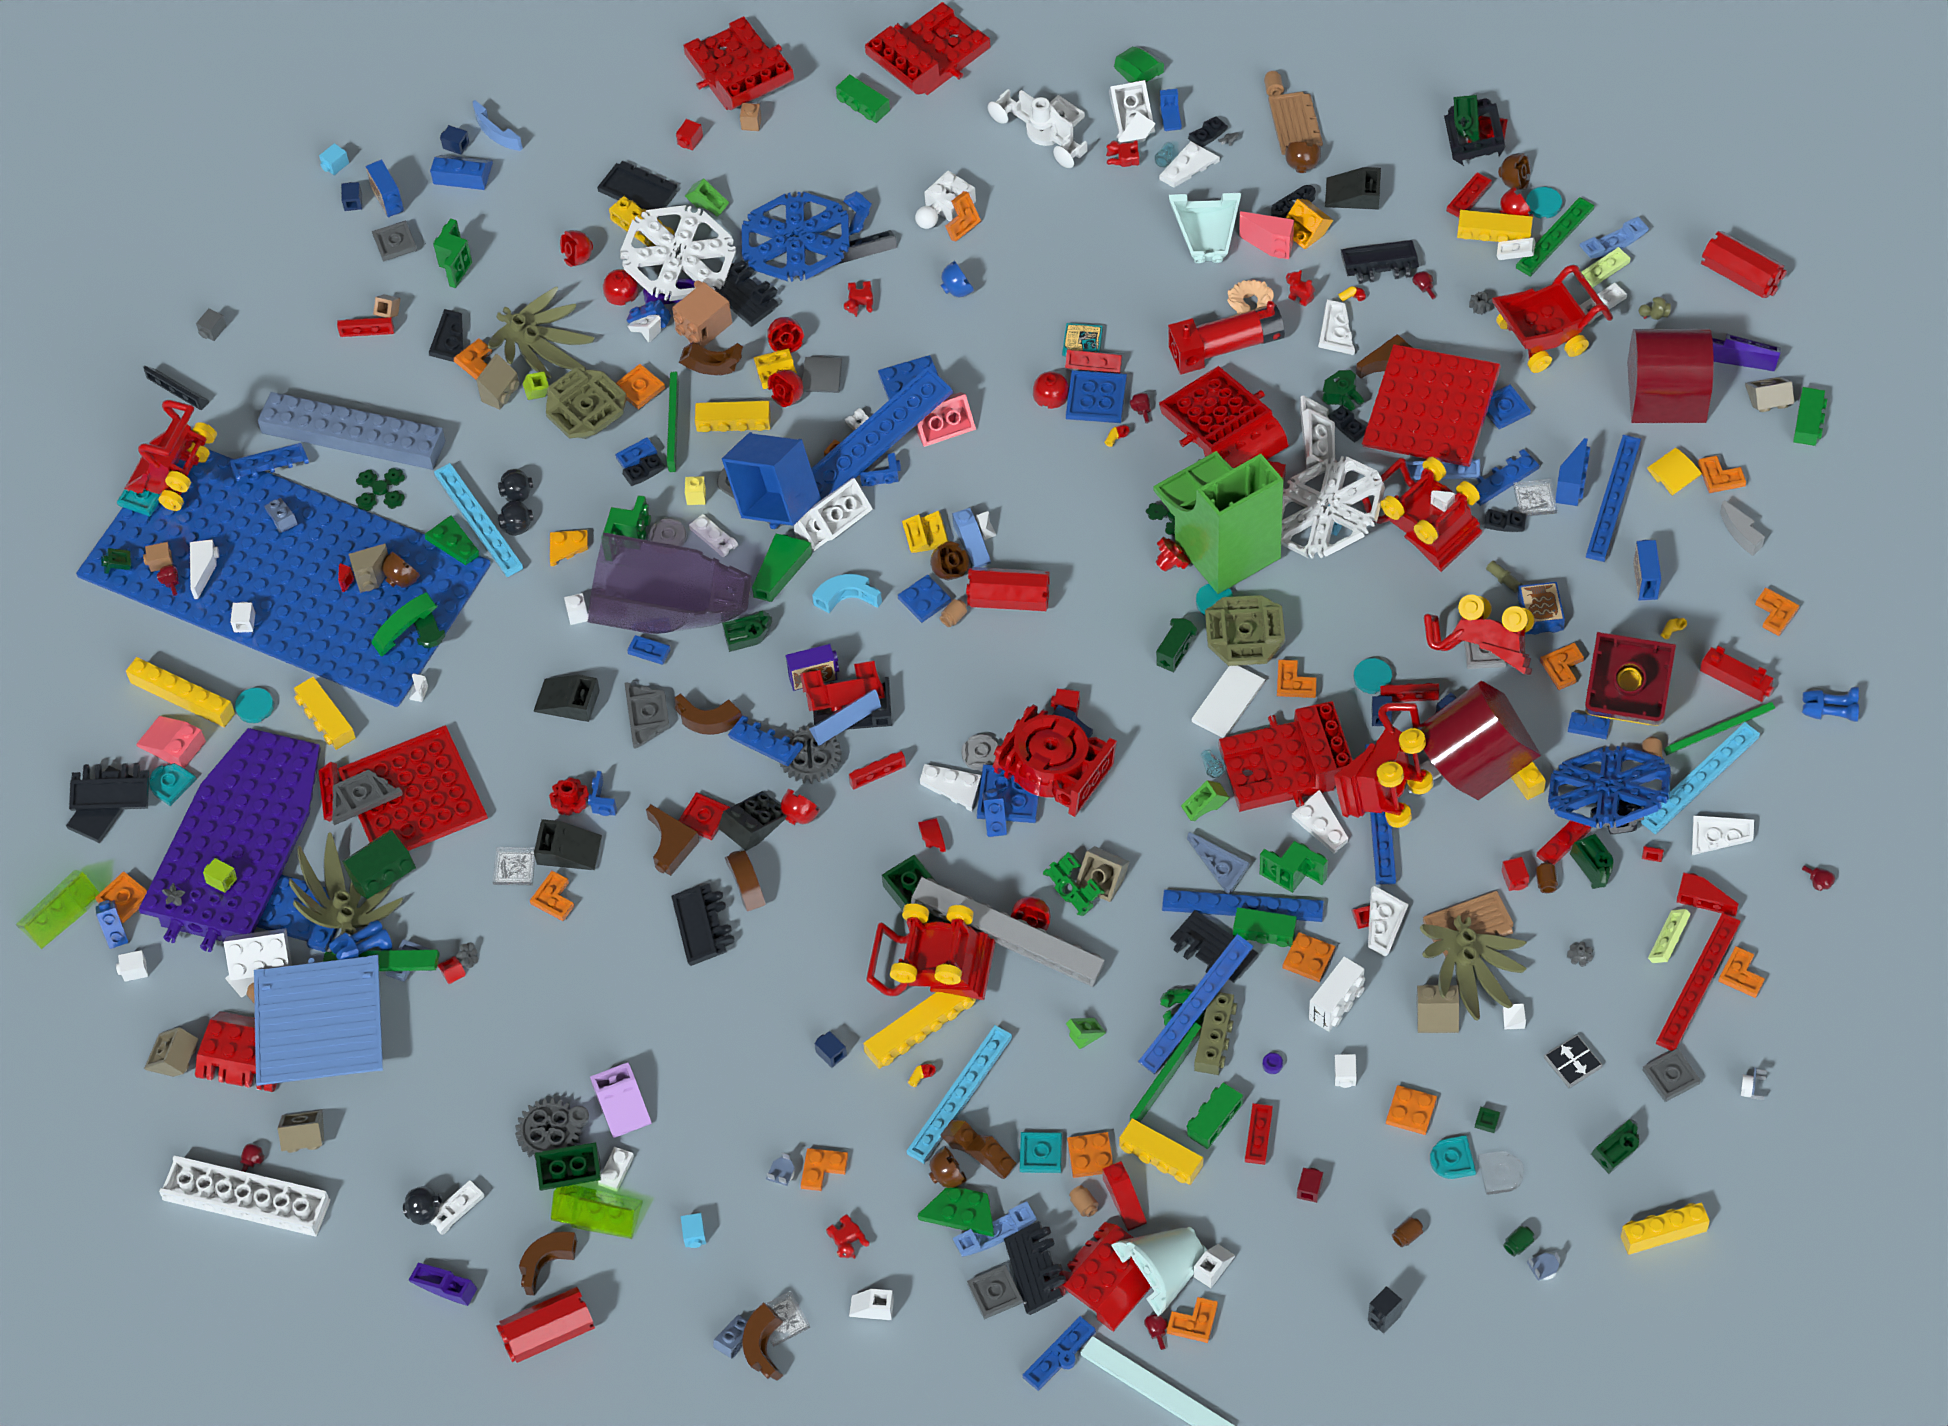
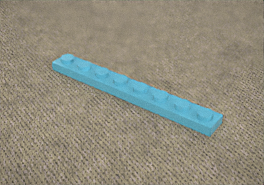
M449 463L434 471L440 484L505 576L509 577L522 570V563L453 466Z
M1744 722L1670 791L1669 800H1667L1666 804L1661 802V809L1644 816L1641 824L1656 835L1759 738L1760 733Z
M994 1025L909 1146L907 1155L925 1164L941 1141L942 1137L940 1134L951 1120L957 1118L1011 1041V1033Z

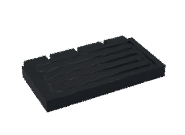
M621 161L620 164L616 163L597 187L598 192L616 200H620L624 196L629 200H633L638 207L645 210L666 208L677 194V184L664 180L655 174H649L648 171L639 167L634 168V165L625 161Z

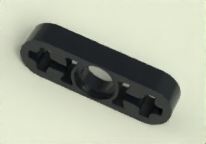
M1304 185L1277 201L1271 207V216L1286 218L1293 205L1288 203L1291 200L1303 198L1313 202L1316 196L1315 188L1311 185Z

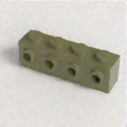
M1218 992L1207 1006L1195 1057L1194 1071L1219 1075L1220 1068L1224 1069L1226 1056H1223L1224 1050L1228 1051L1230 1041L1227 1038L1228 1032L1232 1033L1234 1021L1231 1020V1016L1235 1015L1237 1010V1003H1234V995Z

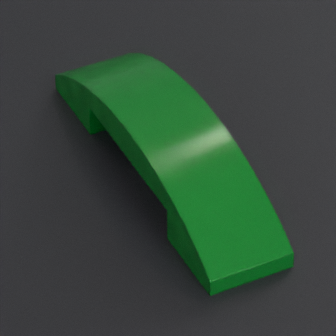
M427 592L403 605L379 628L371 643L380 656L383 657L396 645L394 640L419 617L425 619L437 608V605Z

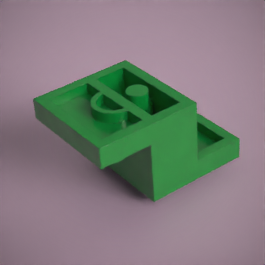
M450 218L448 223L443 226L439 237L435 238L433 247L439 267L444 268L446 271L449 286L456 288L472 264L468 241L460 236L457 220Z
M638 495L633 510L611 507L601 537L606 559L613 560L615 553L619 552L620 545L640 548L642 541H645L646 527L651 522V515L648 513L649 504L646 503L645 496Z
M1294 841L1282 858L1277 853L1263 849L1260 853L1259 874L1292 893L1305 876L1321 885L1327 880L1328 860L1322 854L1311 851L1302 843L1299 844Z

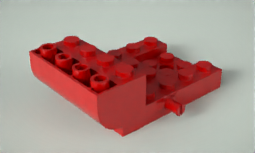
M944 2L938 4L909 27L904 28L899 23L895 24L894 28L889 26L865 44V52L868 57L918 95L923 93L929 95L953 76L960 80L963 77V73L960 70L991 48L988 36L980 30L974 31L957 18L954 15V10Z
M744 16L730 22L729 28L703 41L697 38L683 45L686 57L704 79L696 83L697 88L700 90L709 86L726 110L742 106V103H748L794 80L792 67L779 52L782 51L779 44L771 48L766 46Z
M1217 366L1159 402L1161 414L1187 435L1179 440L1182 447L1191 442L1196 443L1203 449L1205 457L1217 451L1232 468L1240 466L1259 454H1262L1268 460L1289 446L1286 434L1278 420L1273 416L1272 410L1259 400L1265 397L1264 392L1259 390L1255 394L1250 393L1220 366Z
M1333 701L1295 709L1294 722L1278 725L1276 716L1272 715V717H1268L1269 728L1219 739V750L1239 812L1289 800H1295L1296 807L1304 805L1303 797L1314 795L1319 790L1321 793L1334 790V786H1336L1334 775L1353 760ZM1245 770H1250L1253 772V774L1251 776H1245L1243 772Z

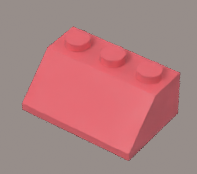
M959 392L950 395L915 426L924 447L976 430L966 394Z

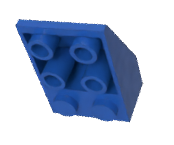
M1586 438L1580 442L1560 466L1555 503L1578 506V500L1583 499L1590 447L1587 446L1588 439Z

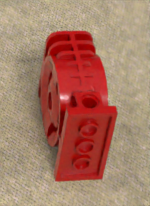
M1034 704L1031 707L1028 706L1021 720L1018 719L1012 732L1006 734L1003 744L996 747L994 752L996 757L993 763L994 772L1000 774L1002 770H1005V778L1010 779L1014 776V782L1034 795L1048 798L1054 797L1056 802L1069 808L1068 814L1076 817L1113 766L1117 741L1109 738L1107 742L1097 737L1087 738L1083 729L1074 721L1058 715H1048V711L1044 709L1038 714V706Z

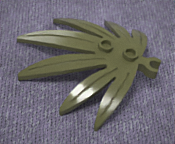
M556 286L532 301L517 314L512 315L508 307L503 308V313L506 315L498 312L497 319L507 324L491 337L488 348L496 349L506 340L504 355L508 364L511 365L515 358V343H517L526 362L536 372L544 371L546 378L551 379L552 376L534 352L547 361L566 369L573 370L575 367H581L585 370L586 368L545 339L560 344L582 345L592 343L594 337L537 326V324H547L560 320L576 308V304H571L539 313L554 298L558 290Z
M331 832L327 835L324 852V880L328 894L327 897L301 846H298L297 853L303 876L310 891L320 905L290 878L289 884L292 890L306 906L294 900L293 905L304 917L313 923L327 928H341L340 935L345 932L353 935L357 933L355 928L365 927L371 921L384 919L402 903L403 898L401 897L373 910L389 892L392 886L390 884L367 899L360 908H357L361 895L356 892L352 881L349 893L345 889L342 868Z
M1459 915L1454 919L1457 931L1428 924L1420 926V930L1425 936L1434 940H1440L1429 945L1423 951V957L1434 958L1445 950L1448 951L1439 972L1438 984L1442 998L1446 996L1450 987L1455 965L1459 994L1474 1020L1478 1021L1480 1019L1474 971L1483 988L1495 1001L1508 1009L1513 1006L1479 955L1497 968L1523 973L1527 969L1526 967L1495 950L1520 948L1527 943L1526 941L1475 933L1471 928H1468L1471 925V918L1467 917L1464 923H1462L1461 916Z

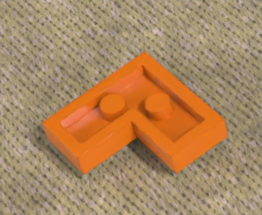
M963 191L951 201L958 216L945 225L951 240L955 242L981 222L967 191Z
M478 338L456 355L454 362L477 380L488 365L483 360L492 353V349H489L488 345Z
M1717 456L1699 459L1698 465L1709 493L1746 486V480L1741 467L1722 470Z
M1768 588L1763 590L1755 603L1756 606L1770 613L1762 627L1778 636L1781 635L1800 606Z
M1575 643L1540 657L1541 664L1558 690L1576 683V678L1569 667L1583 662L1584 656Z
M1278 660L1277 696L1316 698V677H1297L1298 660Z
M551 871L530 899V904L564 921L574 908L573 902L560 896L569 884L568 879Z
M1735 946L1718 982L1756 998L1765 978L1747 971L1754 958V954Z
M807 1148L801 1189L822 1191L825 1173L845 1175L848 1152Z
M1197 1297L1192 1316L1172 1311L1167 1334L1208 1343L1218 1302Z

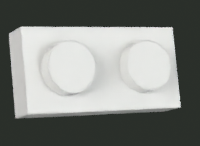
M1534 238L1498 242L1496 256L1498 260L1534 256L1535 240Z
M614 1147L602 1171V1177L598 1181V1185L618 1191L634 1158V1154Z

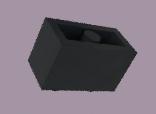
M1387 1286L1369 1303L1368 1313L1370 1326L1375 1330H1380L1383 1334L1401 1317L1403 1300Z

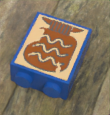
M382 159L367 165L366 170L371 189L387 217L403 212L404 208L399 189Z
M1656 540L1637 541L1633 565L1638 601L1658 600L1661 572Z
M1557 582L1518 587L1519 607L1530 610L1535 618L1533 628L1526 632L1525 635H1537L1545 632L1555 633L1564 630L1565 617Z

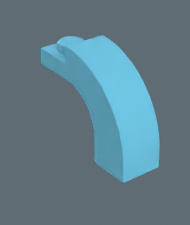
M843 574L832 577L822 583L812 595L814 606L828 613L833 610L838 602L846 598H859L877 608L882 603L881 592L875 587H870L869 578L856 574Z

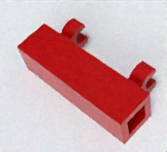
M1717 646L1716 649L1711 647L1703 658L1700 668L1701 672L1760 702H1763L1766 696H1771L1774 690L1772 686L1774 678L1766 675V669L1759 667L1756 670L1725 654V649Z

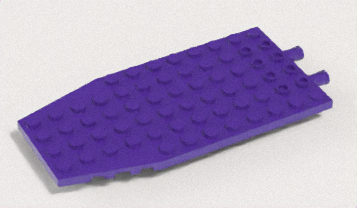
M247 728L203 780L139 907L140 914L157 917L161 927L168 928L163 936L165 941L170 942L171 940V943H175L179 932H186L205 937L200 948L204 951H207V948H209L208 952H212L216 940L224 942L228 936L254 933L310 815L313 786L316 780L315 774L321 750L320 744ZM214 858L233 867L237 880L226 893L212 887L205 881L203 871L206 865L210 864ZM174 883L176 891L182 890L185 892L180 897L182 905L177 906L173 902L166 904L168 896L162 890H170V886Z

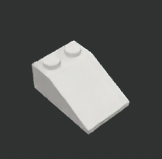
M1145 80L1110 87L1109 95L1118 132L1128 127L1126 122L1132 114L1135 116L1137 112L1153 121ZM1155 128L1150 133H1155Z

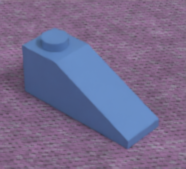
M967 508L952 513L953 527L972 567H982L991 564L989 554L971 509Z

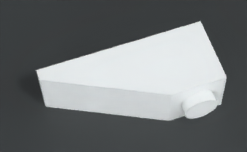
M213 540L190 542V580L194 599H198L216 567V558H219V549L215 547Z

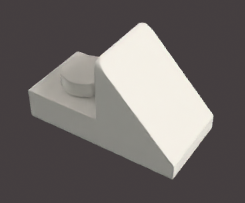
M649 315L631 322L627 327L631 332H641L650 343L661 332V318L659 315Z

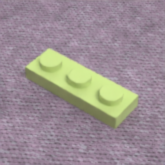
M1618 247L1583 270L1582 274L1593 288L1629 264L1631 258Z
M1686 909L1671 910L1648 957L1652 963L1668 962L1689 919L1690 913Z

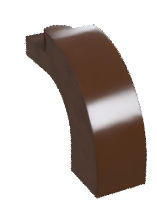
M692 342L683 348L679 363L702 374L715 376L730 374L735 371L736 364L742 358L743 346L736 343L725 351L716 352L707 350Z
M681 693L675 697V709L681 715L682 724L696 733L714 735L727 732L742 717L741 711L729 699L715 709L700 710L694 707Z
M746 851L730 853L729 856L725 857V860L733 874L745 909L748 912L765 906L766 903L758 879Z
M575 1232L550 1233L540 1237L527 1248L519 1264L522 1275L521 1286L524 1287L526 1295L535 1296L538 1275L545 1264L556 1259H575L578 1242Z
M763 1302L747 1321L743 1333V1351L751 1368L758 1372L761 1371L767 1379L771 1377L778 1381L783 1374L769 1358L767 1342L770 1335L783 1321L772 1307Z

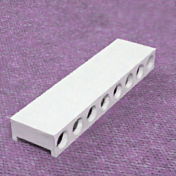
M175 1155L165 1184L159 1191L164 1201L316 1237L330 1203L327 1192L324 1190Z

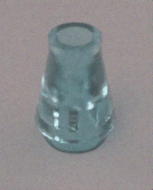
M1166 142L1156 153L1155 163L1159 167H1167L1172 162L1174 149L1172 143Z
M1205 750L1201 753L1206 774L1211 778L1220 777L1224 773V764L1211 750Z

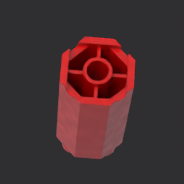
M1717 231L1715 235L1718 237L1716 239L1711 238L1702 254V258L1705 260H1701V264L1761 298H1768L1769 295L1774 296L1778 290L1777 285L1787 273V270L1784 269L1785 265L1729 234Z
M969 568L968 579L970 580L966 588V595H968L967 606L1047 611L1050 585L1049 571Z
M578 1287L499 1321L500 1324L496 1325L512 1362L516 1361V1363H519L595 1329L586 1303L581 1299L582 1295Z

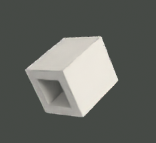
M583 593L564 597L570 625L589 621Z
M233 603L231 625L234 632H253L255 611L252 603Z
M142 950L118 955L119 963H116L118 975H122L124 981L148 977L146 958Z
M1355 1054L1335 1055V1086L1343 1088L1356 1086Z

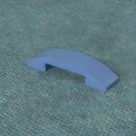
M476 100L473 101L476 120L482 131L494 142L506 148L521 151L523 148L520 137L509 128L504 132L488 119L486 108Z
M1639 217L1625 222L1623 228L1598 240L1593 237L1580 243L1579 246L1590 258L1604 257L1618 247L1623 249L1643 236L1649 228Z
M1026 1201L1008 1210V1215L992 1222L995 1233L994 1237L973 1233L970 1229L952 1238L961 1256L972 1255L1004 1242V1239L1035 1222L1037 1219L1028 1202Z

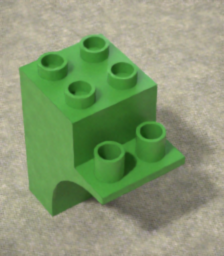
M1215 451L1153 486V491L1175 516V543L1182 548L1183 553L1217 594L1281 559L1283 479L1262 454L1255 456L1236 468H1232Z

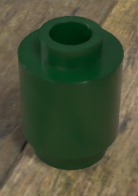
M1519 1226L1505 1239L1503 1247L1511 1256L1520 1255L1534 1242V1233L1527 1226Z

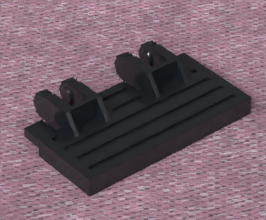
M1412 240L1341 249V257L1347 276H1355L1356 272L1359 284H1363V275H1368L1370 283L1374 282L1372 268L1375 269V273L1391 271L1392 269L1394 279H1399L1400 270L1404 271L1406 278H1410L1409 263L1411 268L1419 267L1418 256Z
M741 260L735 265L732 263L724 286L722 285L721 289H718L716 286L713 287L716 292L729 301L730 309L749 326L753 327L772 313V309L778 306V302L772 299L776 296L778 290L775 287L769 289L770 283L767 280L757 285L749 278L753 274L754 269L751 267L745 269L747 263Z
M123 763L121 778H119V771L102 772L101 764H96L95 778L90 779V766L85 764L83 766L82 780L80 772H72L69 809L71 811L148 809L150 771H140V764L134 763L133 778H128L129 767L127 763Z
M708 883L703 886L697 885L672 895L688 964L693 966L726 953V946L732 944L735 939L732 935L724 936L727 933H731V925L725 924L720 926L717 912L725 910V902L719 901L714 903L723 898V892H712L711 886Z
M1194 910L1170 937V940L1176 943L1173 950L1177 953L1187 943L1190 945L1183 956L1187 960L1198 950L1195 957L1208 965L1205 971L1207 973L1235 937ZM1252 949L1229 980L1235 983L1238 978L1240 979L1259 957V953Z
M1039 1221L1004 1239L1024 1308L1029 1315L1058 1302V1299L1064 1297L1061 1288L1057 1287L1067 1282L1065 1275L1053 1279L1050 1278L1061 1272L1063 1268L1061 1264H1053L1050 1251L1047 1250L1054 1246V1239L1048 1238L1039 1242L1040 1239L1051 1233L1050 1227L1045 1226L1042 1228Z

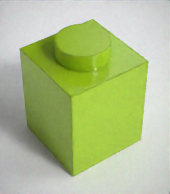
M544 371L526 375L523 387L527 400L546 396L549 384Z
M216 858L210 864H207L203 871L206 883L224 893L237 880L234 868Z

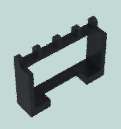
M885 677V682L881 683L884 691H886L887 710L871 711L872 716L864 717L845 730L892 726L889 677ZM814 710V725L832 714L818 715V710Z

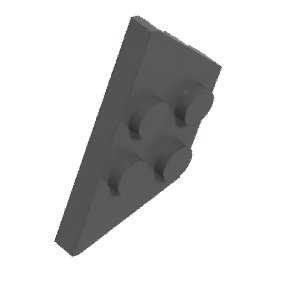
M626 682L624 684L634 749L670 728L664 691L651 690L649 687L644 686L639 688L631 686V683Z
M370 770L333 785V825H337L402 796V790L399 787L394 788L389 785L387 780L377 777Z

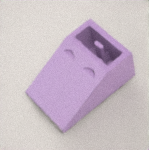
M628 1062L590 1076L594 1092L613 1138L652 1124Z

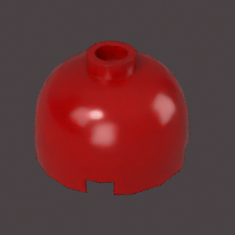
M1512 187L1503 194L1500 200L1502 209L1499 211L1500 214L1533 217V214H1528L1531 210L1520 193L1517 195L1514 192L1517 190L1515 187Z
M578 230L565 231V234H562L560 239L561 253H565L566 256L564 259L565 263L570 267L584 264L591 256L593 250L592 241L584 232Z
M616 269L605 277L603 293L609 303L622 306L626 305L625 302L630 300L633 302L637 298L639 285L624 269Z
M777 318L770 324L767 330L769 345L775 352L789 349L790 353L799 349L803 343V330L800 324L793 318Z
M782 369L769 376L768 389H772L774 394L772 398L778 405L787 407L800 400L803 394V382L794 371Z
M1048 371L1037 377L1034 381L1033 397L1039 406L1042 407L1044 405L1048 406L1049 409H1054L1066 403L1069 386L1063 375Z
M788 789L781 800V810L786 815L785 820L792 825L796 823L803 825L813 821L821 809L816 808L817 805L800 794L796 796L793 794V790Z
M1026 896L1014 904L1010 917L1016 920H1023L1035 929L1041 928L1046 931L1050 924L1051 915L1048 905L1042 899Z

